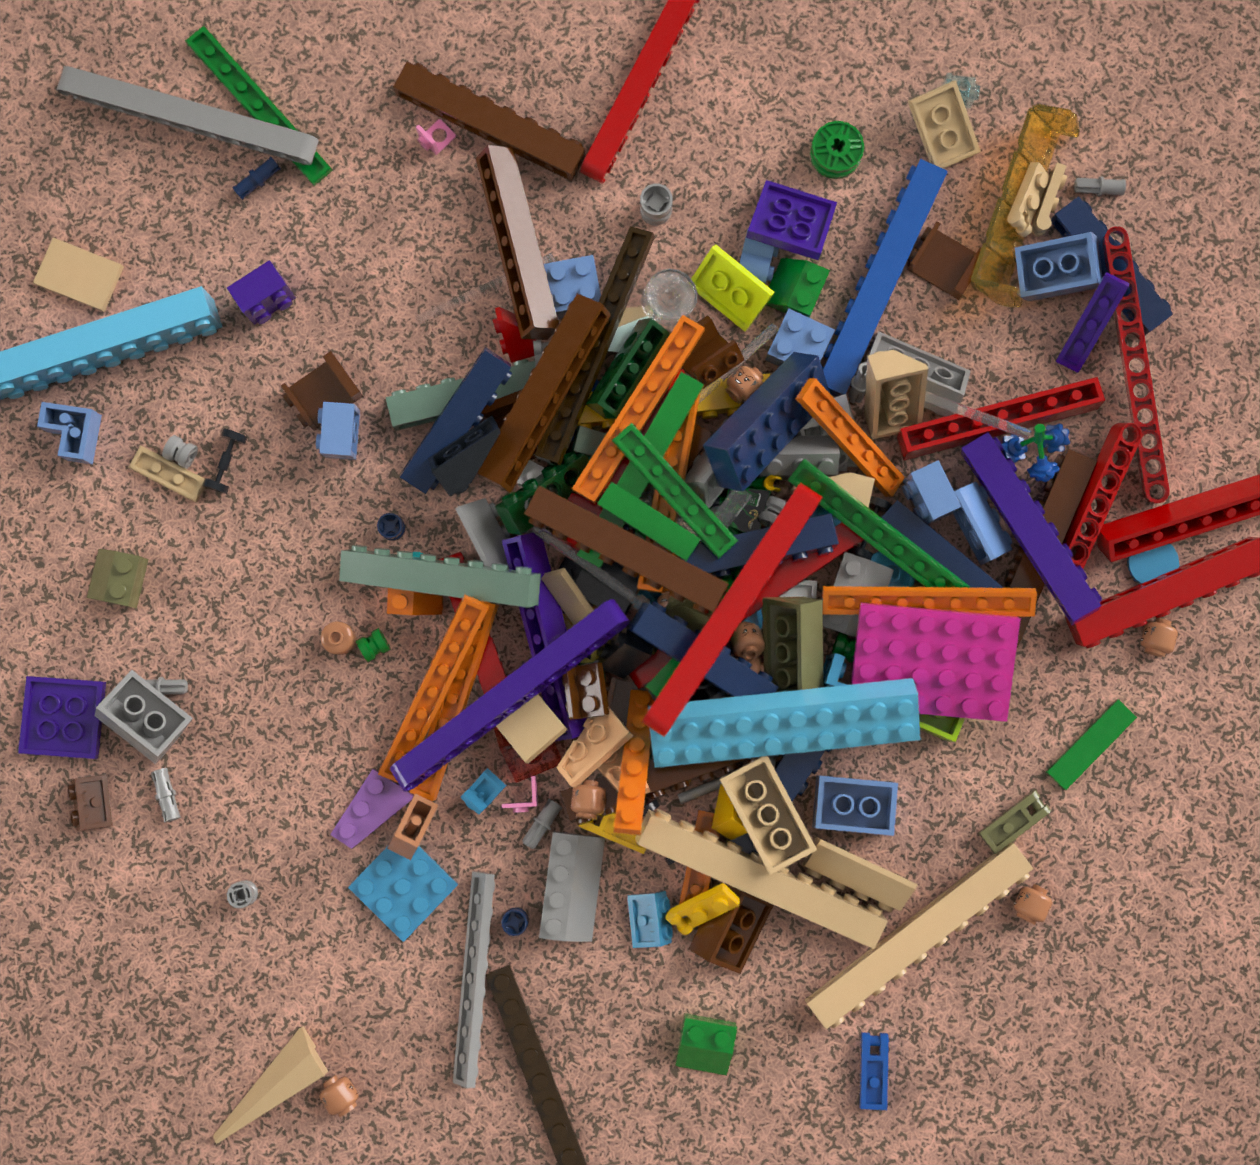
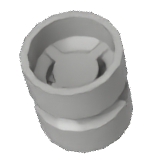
M651 184L641 193L640 214L642 219L650 225H661L670 219L673 196L666 186Z

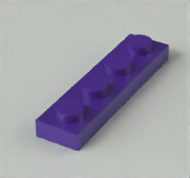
M1107 272L1105 273L1056 359L1057 363L1079 373L1130 283Z

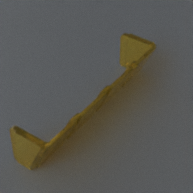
M1041 104L1032 105V108L1028 109L1018 139V149L1013 153L1002 186V196L997 200L986 233V243L982 244L971 277L975 287L998 305L1012 308L1014 306H1022L1023 301L1019 289L1009 285L1016 265L1015 247L1022 246L1025 237H1021L1016 232V227H1012L1009 224L1007 217L1030 162H1039L1048 171L1059 135L1079 137L1078 117L1070 109Z

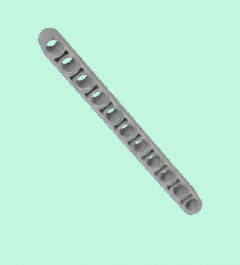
M69 66L63 67L56 89L62 95L68 96L70 94L75 99L306 165L312 164L319 142L314 136Z

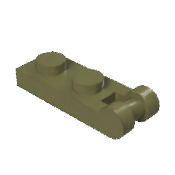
M1036 789L1029 792L1019 802L978 832L994 854L1000 852L1052 811L1047 804L1041 802L1039 799L1040 795ZM1030 804L1035 809L1032 815L1026 809Z

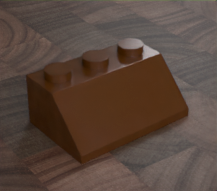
M724 883L740 898L739 906L701 924L693 937L689 950L712 964L741 974L774 905Z

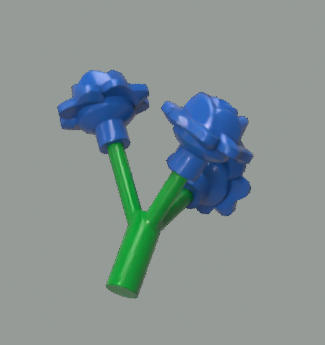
M1058 423L1056 425L1048 424L1045 431L1043 424H1037L1034 436L1026 440L1022 436L1018 437L1016 433H1011L1009 436L1002 438L1004 442L1001 444L1003 455L1006 459L1010 458L1013 463H1016L1018 460L1026 458L1027 445L1034 442L1038 446L1039 456H1037V462L1033 463L1032 467L1027 469V472L1036 481L1047 482L1053 478L1060 468L1056 462L1047 461L1043 448H1047L1049 453L1056 451L1064 452V445L1070 444L1068 438L1069 429H1063V425Z

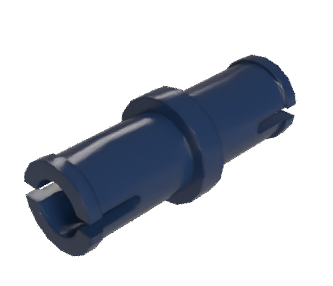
M270 156L255 170L251 169L249 175L232 188L244 200L259 186L262 188L265 185L264 182L280 171L281 168Z

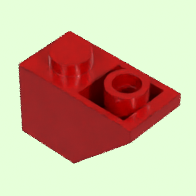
M501 307L495 308L497 318L492 320L496 333H502L503 339L499 340L503 355L508 354L511 363L535 356L533 341L536 340L521 339L515 314Z

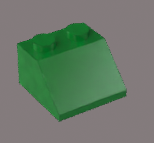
M781 258L769 285L774 294L766 306L785 314L788 309H791L810 318L830 270L807 260Z
M684 1013L675 1066L727 1076L738 1027L736 1023Z

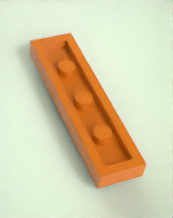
M698 810L694 830L702 834L704 831H708L720 837V833L712 829L714 813ZM686 866L679 904L709 890L711 877Z

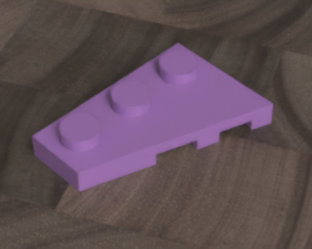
M372 769L330 835L352 849L411 802L414 794L409 791L404 792L400 785L378 775V771Z

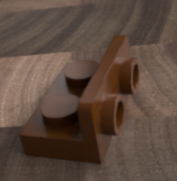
M602 662L574 666L562 676V683L566 693V710L570 720L609 715Z
M107 774L72 779L71 785L67 787L68 798L74 802V811L70 812L72 826H76L77 831L113 826Z

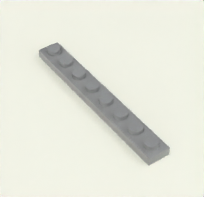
M472 871L453 1083L464 1088H475L478 1076L477 1063L478 1052L481 1047L480 1030L483 1022V998L486 992L485 975L488 968L487 953L490 943V920L493 915L492 898L495 890V874Z

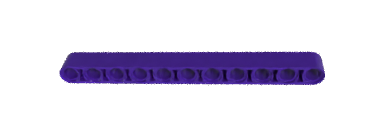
M615 599L608 600L395 762L390 767V771L401 789L406 792L417 787L623 630L630 621Z

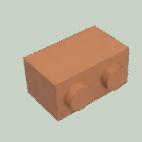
M415 794L387 849L411 860L431 822L438 804Z

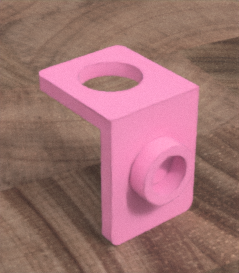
M441 119L437 120L427 131L420 125L416 126L419 135L418 142L427 151L431 149L436 155L456 137V134ZM436 129L446 131L447 137L443 142H436L432 138V134Z
M531 776L532 802L504 803L502 808H513V813L529 812L528 807L538 806L537 776Z

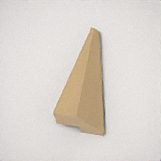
M304 1026L299 1028L215 1132L213 1137L216 1144L317 1081L328 1072Z

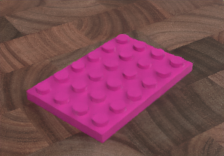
M860 603L851 685L913 678L918 692L919 714L1007 722L1020 618Z

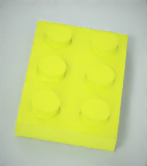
M717 245L710 249L687 284L744 332L749 329L774 294L773 290Z

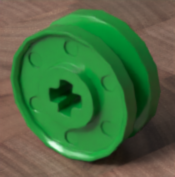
M833 121L826 123L814 135L810 150L812 165L818 173L826 178L840 179L849 176L855 172L861 162L865 147L863 136L856 127L848 122Z

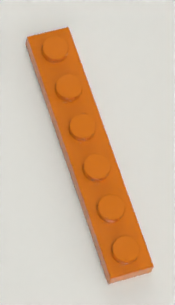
M809 378L795 399L867 477L875 479L874 485L885 497H893L905 477L816 378Z
M631 689L626 728L633 737L624 744L614 833L641 835L651 748L650 728L643 724L642 720L648 712V706H652L654 703L648 691Z

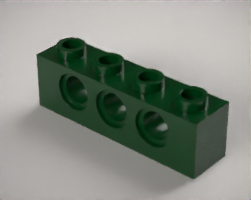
M652 318L638 320L586 402V405L604 419L617 418L671 333Z
M574 451L566 453L561 466L555 464L545 467L541 471V475L525 481L521 485L522 488L518 491L508 493L502 497V502L497 504L495 508L508 533L522 535L534 526L529 523L530 517L524 514L526 511L525 502L528 500L529 505L538 486L543 488L547 486L549 491L568 500L572 493H575L572 488L589 462L585 453H575ZM565 473H567L566 481H564Z

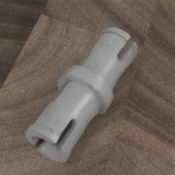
M162 768L151 772L157 793L155 799L159 801L164 823L181 818L175 799L177 795L176 790L172 788L168 769Z

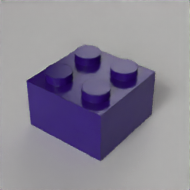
M270 260L227 287V290L241 311L254 325L267 322L271 319V314L278 309L282 311L289 308L293 303L292 300L296 298Z

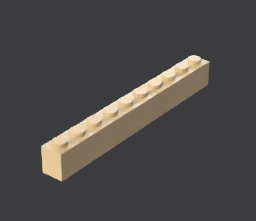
M657 809L655 813L648 810L642 822L641 835H636L635 837L638 845L875 949L888 922L882 914L883 910L872 904H868L867 907L859 904V899L847 893L841 896L835 893V888L825 883H822L821 886L812 883L813 879L803 873L794 875L789 872L790 869L788 867L769 875L758 853L752 852L749 855L742 851L743 848L733 842L728 841L725 844L718 841L719 837L711 832L704 831L702 834L694 830V825L684 820H681L680 823L671 820V815Z
M1011 842L997 854H992L877 943L875 949L871 948L811 994L805 999V1002L825 1029H828L830 1026L832 1029L837 1027L844 1021V1015L851 1010L856 1012L865 1005L864 1000L871 994L873 996L880 994L886 988L884 984L892 978L897 980L907 972L905 969L913 962L917 964L925 959L927 956L926 952L933 946L938 948L948 940L947 935L954 930L959 932L968 925L967 920L974 914L976 916L983 914L989 908L987 904L995 898L1000 900L1009 893L1008 888L1014 883L1021 884L1030 876L1029 872L1034 868L1017 846Z

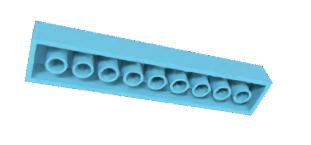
M200 286L0 351V400L7 397L10 399L20 398L24 396L25 391L32 389L33 391L44 390L48 388V384L56 381L58 383L69 382L73 379L72 376L90 375L97 371L96 368L102 366L115 367L121 364L120 360L127 358L132 360L139 359L145 356V352L151 350L155 352L164 351L169 348L168 345L176 342L185 344L193 340L192 337L200 334L202 336L213 335L217 332L216 329L222 328L215 301Z
M913 678L691 701L687 703L665 737L650 728L654 766L656 768L920 740L918 692Z

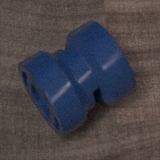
M394 513L382 515L377 522L378 532L389 541L399 540L405 533V523Z
M518 907L511 908L502 918V928L508 935L518 936L526 930L529 917L523 909Z

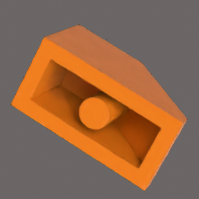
M388 588L387 614L442 615L443 595Z

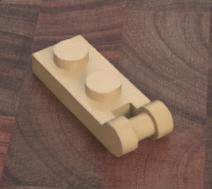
M1030 162L1007 217L1009 224L1012 227H1016V232L1021 237H1026L1032 232L1031 222L1050 178V175L1039 162Z
M1058 162L1051 170L1048 185L1042 195L1032 223V234L1037 237L1044 235L1051 226L1049 214L1050 212L1054 213L1059 202L1056 194L1058 189H1063L1067 176L1064 175L1066 165Z

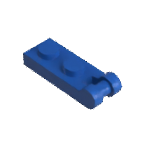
M861 1032L860 1109L887 1110L888 1033H879V1036H875L867 1032ZM870 1046H879V1054H870Z

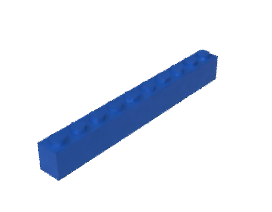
M920 159L917 167L911 166L906 177L910 181L907 189L901 188L896 198V202L900 204L896 211L891 209L885 222L889 225L886 233L881 231L875 244L879 247L877 254L871 253L865 268L869 269L866 278L860 277L855 287V290L859 291L855 300L850 298L844 311L848 313V317L845 322L840 320L834 333L838 336L835 345L830 343L824 354V357L828 358L825 366H822L830 394L834 397L846 394L948 172L925 160Z

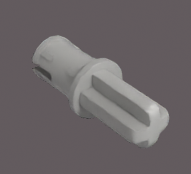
M1099 176L1098 179L1076 178L1074 181V192L1097 194L1099 197L1102 194L1123 196L1126 190L1125 179H1104L1103 176Z
M867 363L859 365L856 376L851 380L852 387L848 395L851 398V403H860L863 400L866 390Z
M163 677L146 680L163 695L185 694L188 691L187 680H165Z
M548 799L537 818H533L535 822L522 842L529 848L534 849L547 829L551 830L550 825L563 807Z

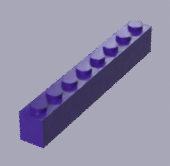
M989 432L962 447L961 455L981 486L986 490L988 497L1070 624L1074 625L1098 611L1102 606L1100 604L1102 598L1094 587L1090 589L1085 581L1088 577L1080 565L1076 567L1071 559L1073 554L1066 543L1062 545L1058 540L1059 532L1052 522L1047 523L1043 517L1045 511L1038 500L1034 502L1028 494L1031 492L1030 487L1024 479L1019 480L1015 474L1017 468L1010 458L1006 459L1002 454L1003 447L998 438H992Z
M541 530L502 540L510 570H516V567L532 568L533 573H540L541 578L545 573L551 572ZM541 578L538 605L532 607L519 606L532 657L567 631L561 607ZM561 676L541 691L543 701L567 728V731L555 741L573 739L580 736L584 730L583 725L587 718L569 719L566 710L565 687L563 686Z

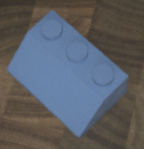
M974 482L954 491L961 507L953 515L980 566L1013 550L1011 547V537L1007 531H1003L998 523L1000 522V517L994 508H990L987 502L988 495L984 487Z

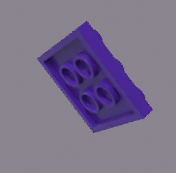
M766 180L746 238L819 261L837 202Z
M26 676L18 753L98 759L102 721L95 717V710L105 698L106 682Z

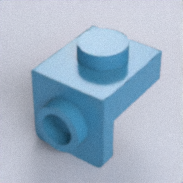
M487 768L472 786L463 793L461 799L469 809L477 814H481L506 785Z

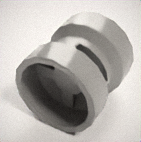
M173 435L165 444L162 457L169 461L175 460L179 466L187 469L192 465L198 453V447L192 443L186 444L182 438Z
M769 496L766 502V509L761 511L757 520L765 527H771L787 502L778 497Z
M248 880L234 883L227 892L229 904L238 909L253 904L258 897L256 885Z

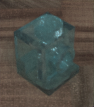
M947 73L943 80V85L956 80L958 88L967 89L966 91L959 89L965 108H971L974 100H978L980 94V85H975L976 77L952 75V73Z

